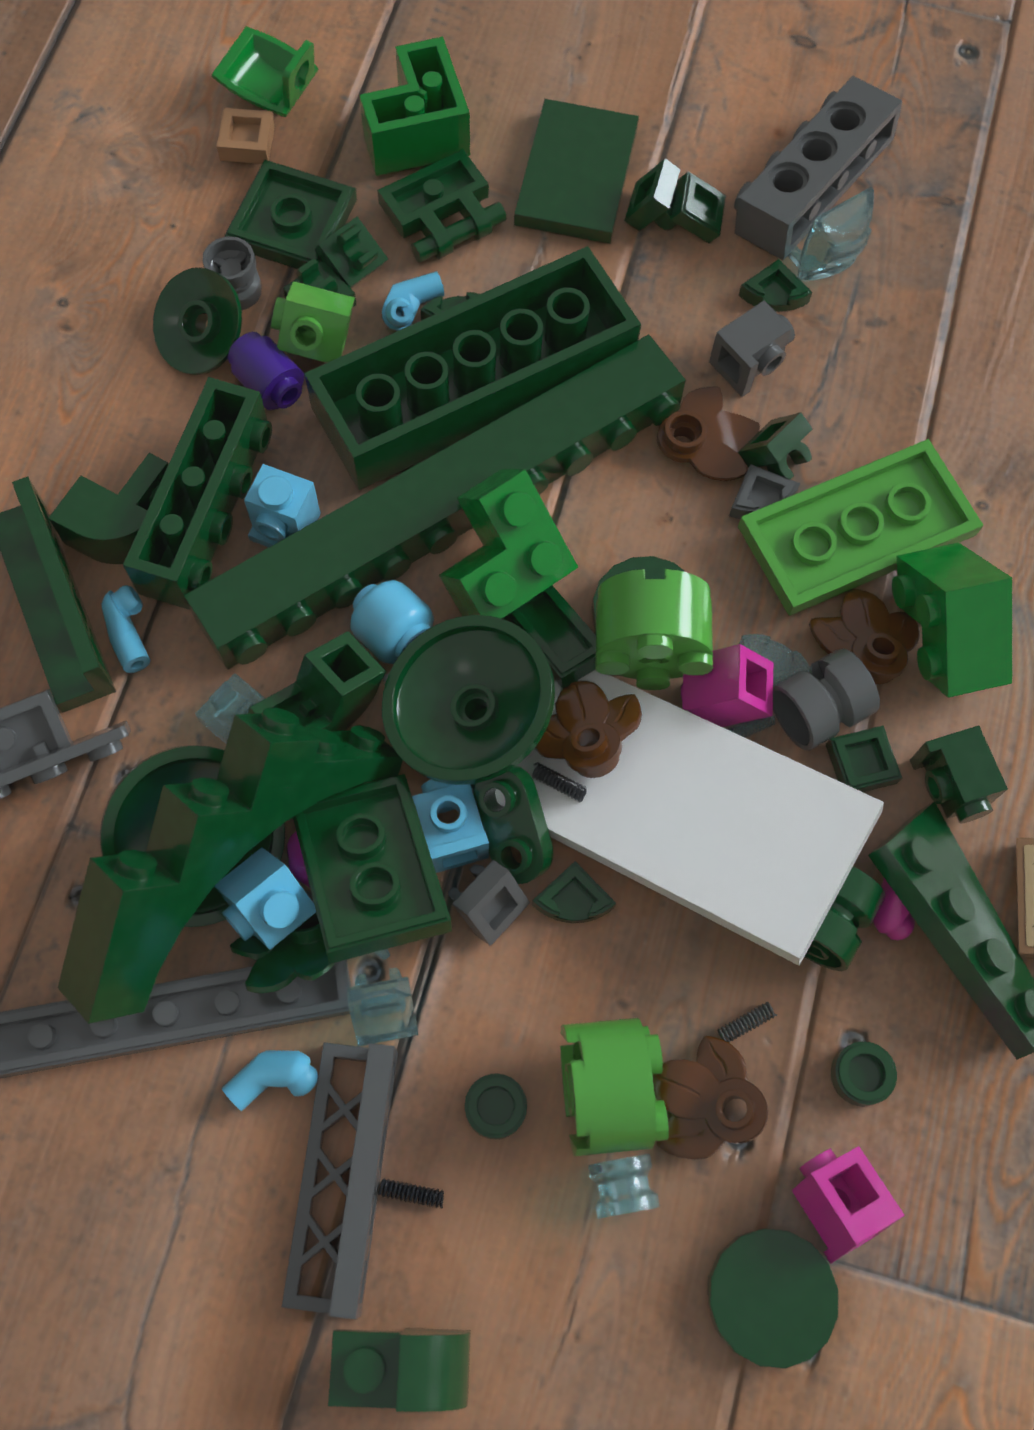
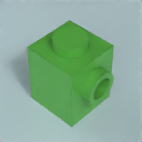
M293 281L286 299L277 297L274 306L271 328L280 331L277 348L284 352L326 363L341 357L347 339L355 297Z

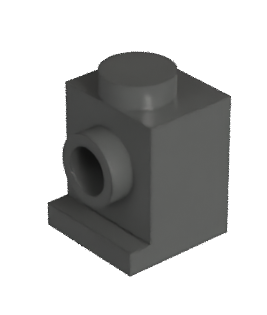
M764 300L717 331L709 363L743 397L750 392L754 377L758 374L762 376L769 375L783 362L786 357L785 347L795 338L793 326L785 316L777 314Z

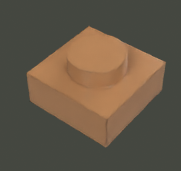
M224 107L216 146L220 161L262 164L264 159L269 161L275 130L273 111Z

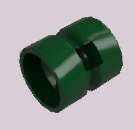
M853 866L804 958L831 970L841 972L847 970L862 943L861 938L857 934V929L871 926L885 900L886 893L881 885L872 877Z

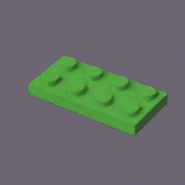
M929 439L741 517L738 524L741 534L788 616L897 570V555L960 543L976 536L984 526Z

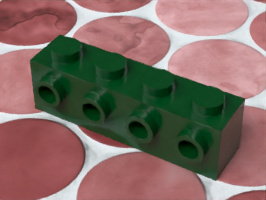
M208 377L123 563V567L139 595L190 610L184 595L210 581L212 575L211 560L217 546H223L230 536L233 525L232 512L238 498L244 499L251 487L253 477L252 465L258 452L264 453L270 443L272 424L267 420L259 391Z

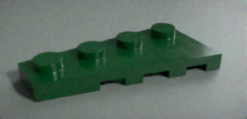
M934 801L916 812L868 856L1018 1060L1034 1053V979Z

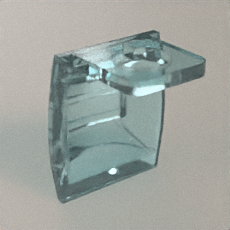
M872 187L867 188L815 218L807 234L802 251L795 246L788 255L798 267V278L801 281L831 277L845 271L856 261L857 255L866 247L872 229L869 227L874 207V189Z

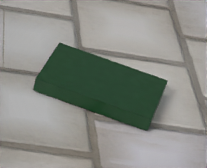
M544 99L514 213V226L611 244L638 129L639 116Z
M405 774L357 785L327 797L293 817L329 964L452 932L451 918Z

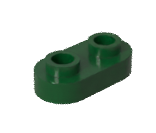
M515 766L498 777L476 783L474 799L484 832H486L491 861L494 860L509 870L518 884L531 882L543 875L551 866L553 845L537 788L532 777L523 768ZM496 789L500 790L505 797L504 807L497 802ZM512 846L521 853V864L514 859L511 852Z

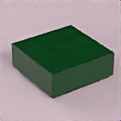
M688 171L677 180L671 221L705 242L710 243L720 236L726 195Z
M884 725L833 737L825 744L837 780L850 787L866 792L895 785L902 779Z

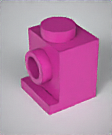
M859 1146L838 1158L832 1149H828L799 1168L805 1179L794 1187L792 1192L828 1249L823 1253L830 1264L873 1239L905 1216Z

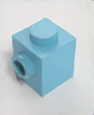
M260 848L215 885V888L229 905L222 914L244 941L254 935L269 950L316 913L314 903L287 866L264 848Z

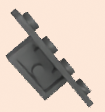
M50 689L1 707L0 799L12 793L8 785L10 783L31 776L34 784H38L67 772L68 769L65 761L87 753L90 762L122 750L123 745L120 739L129 736L131 732L127 720L72 741Z

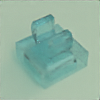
M234 673L227 681L220 685L195 714L199 722L227 744L234 715L248 714L251 706L266 698Z
M397 968L389 969L390 980L370 984L367 982L365 973L358 974L355 986L347 988L348 1006L358 1046L419 1035L409 978H402Z

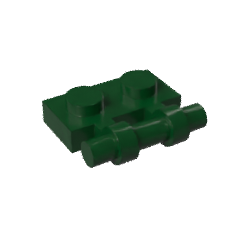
M464 149L377 190L379 205L403 239L420 230L424 234V238L411 244L412 253L419 263L433 256L440 259L451 254L454 251L453 246L472 237L479 240L491 234L492 227L507 220L506 212L500 202H496L486 208H483L479 203L489 197V183ZM457 212L461 213L463 219L447 227H444L441 223V220Z

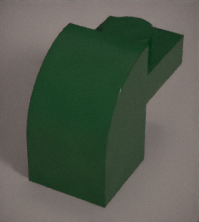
M148 453L118 495L80 475L49 516V520L62 542L67 546L102 563L123 564L169 464L167 461Z
M347 631L306 653L296 681L251 706L248 714L262 713L265 708H279L296 715L299 718V724L305 729L321 728L328 731H346L370 705L386 671L356 638Z
M405 1328L404 1331L335 1329L332 1339L328 1406L396 1408V1412H436L466 1408L468 1406L471 1330Z

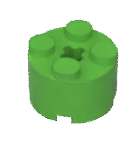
M645 569L617 574L601 583L596 601V671L605 675H618L636 679V686L644 690L666 689L670 686V679L683 677V674L704 675L710 673L713 670L712 600L709 584L696 575L665 569V579H645Z
M639 1018L561 1025V1035L567 1043H572V1045L560 1046L566 1117L575 1116L576 1134L569 1135L573 1155L585 1156L653 1149L655 1141L668 1140L669 1127L664 1100H656L652 1076L654 1074H662L663 1071L662 1049L658 1034L650 1035L648 1026H642Z

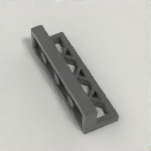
M325 1042L323 1044L282 1308L329 1313L330 1317L355 1320L361 1316L398 1058L395 1046L369 1043V1048ZM336 1059L366 1062L362 1092L347 1104L344 1103L332 1086ZM331 1096L340 1109L326 1119ZM360 1105L357 1120L351 1111ZM343 1117H346L356 1130L353 1156L336 1169L322 1150L324 1132ZM321 1161L330 1175L316 1185L319 1163ZM349 1169H351L349 1183L347 1185V1183L342 1178V1175L346 1173ZM333 1182H336L346 1196L343 1223L326 1236L312 1216L313 1201L318 1194ZM310 1227L320 1242L306 1252ZM341 1235L339 1251H337L331 1242ZM325 1248L336 1264L332 1298L299 1294L304 1264Z

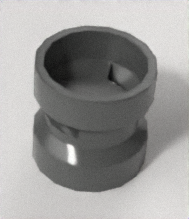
M222 237L214 240L203 253L202 262L204 268L221 274L231 283L238 295L241 310L250 308L257 303L262 292L261 280L256 269L257 263L252 247L245 240L237 237Z

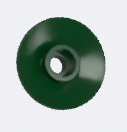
M190 268L174 276L162 290L153 316L154 338L160 354L174 369L192 375L206 374L219 368L228 359L229 350L239 338L242 326L241 305L234 287L224 276L207 268Z

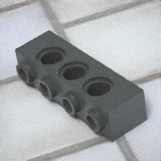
M852 76L838 92L832 91L825 99L820 111L811 121H804L796 130L792 141L781 152L776 151L771 155L763 172L753 182H746L739 190L734 202V209L737 210L734 233L784 260L892 142L895 137L903 101L855 76Z

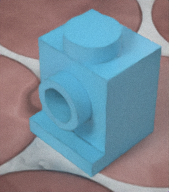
M262 464L244 499L252 524L248 538L250 541L266 547H271L312 524L321 515L314 482Z
M432 779L421 785L422 793L414 795L412 798L436 873L489 858V842L486 832H484L471 785L445 784ZM455 809L460 814L457 821L451 824L443 823L437 817L440 813Z

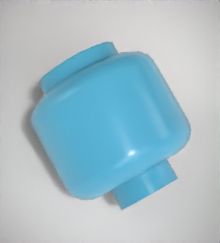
M396 580L385 581L378 585L370 584L363 588L353 601L354 611L351 615L350 629L355 638L383 663L394 664L403 650L416 637L433 627L434 615L430 607L404 583Z

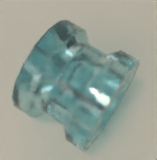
M650 1154L588 1165L590 1179L598 1185L600 1198L595 1204L597 1219L660 1207L658 1194L650 1189L648 1173L652 1169Z

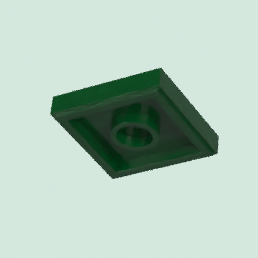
M264 159L224 236L243 239L252 247L255 256L295 269H299L313 258L319 263L322 260L314 250L318 244L346 224L357 201L356 188Z

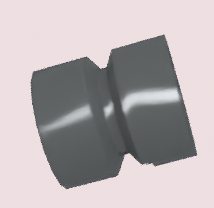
M844 648L837 649L812 663L809 673L798 671L773 685V712L779 724L798 747L807 751L835 737L840 731L841 722L850 728L875 714L880 708L877 686L870 672L858 657Z

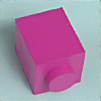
M741 644L713 651V670L710 673L704 675L683 674L681 686L682 709L721 727L773 716L774 663Z

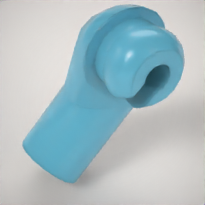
M435 271L392 285L382 307V318L389 328L398 331L410 326L421 303L431 301L439 296L444 297V288L438 272Z
M123 585L116 592L110 590L104 596L101 607L109 641L123 670L127 673H134L147 667L151 659L130 618L131 615H135L142 610V600L133 587Z
M266 1050L254 1057L221 1089L240 1111H243L268 1087H287L296 1097L308 1094L317 1084L318 1072L315 1067L310 1065V1057L300 1051Z

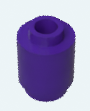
M249 332L239 337L233 343L228 353L231 371L245 388L260 392L265 409H285L299 399L302 393L304 373L284 351L277 348V344L270 337L261 336L257 332Z

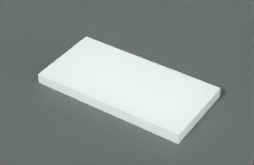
M596 669L579 679L578 681H590L597 684L603 690L608 701L619 696L635 694L641 707L642 718L638 729L622 741V750L617 766L610 773L602 777H584L571 769L565 759L545 758L535 748L522 762L516 765L523 768L532 777L534 769L538 766L533 764L540 762V764L561 773V775L568 777V779L586 786L585 798L579 803L578 800L571 799V796L568 797V795H564V793L557 791V789L550 788V785L543 784V781L539 782L536 778H532L537 788L550 837L800 966L883 811L884 802L615 677L601 674ZM556 680L554 681L555 700L552 715L556 714L555 703L560 692L563 690ZM496 789L497 802L504 807L505 797L500 790Z

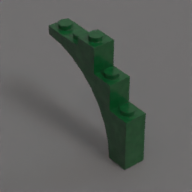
M265 708L262 713L235 714L217 780L195 778L191 783L163 785L146 851L124 850L118 855L92 857L89 859L57 988L88 1024L144 1012L159 970L181 930L212 888L249 850L284 822L327 797L362 783L398 776L403 762L402 758L391 745L384 741L385 736L381 732L367 726H353L349 731H328L321 728L305 729L299 724V718L296 715L279 708Z

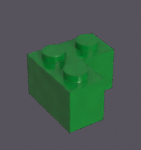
M443 36L395 46L398 86L359 95L363 135L375 175L378 176L433 164L462 149L469 156L470 112Z
M501 469L457 497L459 504L483 544L482 547L439 574L440 579L462 616L486 615L502 619L579 568L526 469Z
M959 542L897 555V576H894L892 579V594L896 605L922 626V647H919L917 650V664L922 677L931 682L948 698L1012 684V577Z

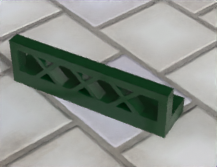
M27 476L12 482L20 506L0 513V551L54 701L63 713L115 693L116 689L56 530L49 520L50 514Z

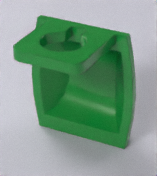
M246 26L213 71L212 78L243 100L264 110L273 111V113L281 117H286L318 72V67L314 64V44L305 40L297 51L271 35Z

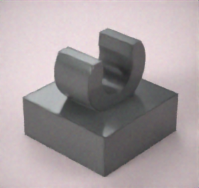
M494 860L486 868L474 864L469 869L475 880L463 893L455 887L448 891L450 898L453 900V906L474 934L489 946L499 938L530 904V901L509 870Z

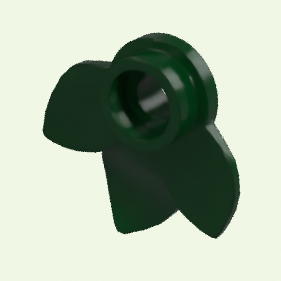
M317 913L309 917L271 950L254 935L246 941L239 937L230 944L233 953L256 960L245 982L246 990L252 993L276 992L288 986L297 976L304 980L313 981L328 972L335 964H329Z

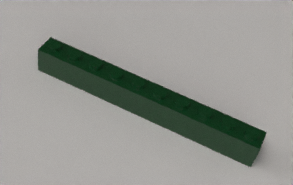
M648 334L184 595L188 606L227 670L238 663L242 665L251 663L260 658L266 652L269 645L287 635L297 636L313 626L318 617L333 608H345L352 605L357 594L366 586L377 584L382 580L397 579L418 559L430 552L432 554H439L451 547L456 542L458 536L473 528L457 500V497L501 469H526L536 490L541 495L553 481L565 474L573 476L588 467L593 458L609 449L616 451L625 447L634 439L638 432L652 424L660 426L671 414L679 411L686 379Z

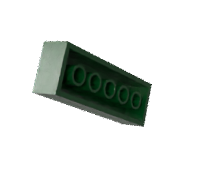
M586 246L304 373L311 408L358 490H361L433 456L639 340L641 323L591 249Z

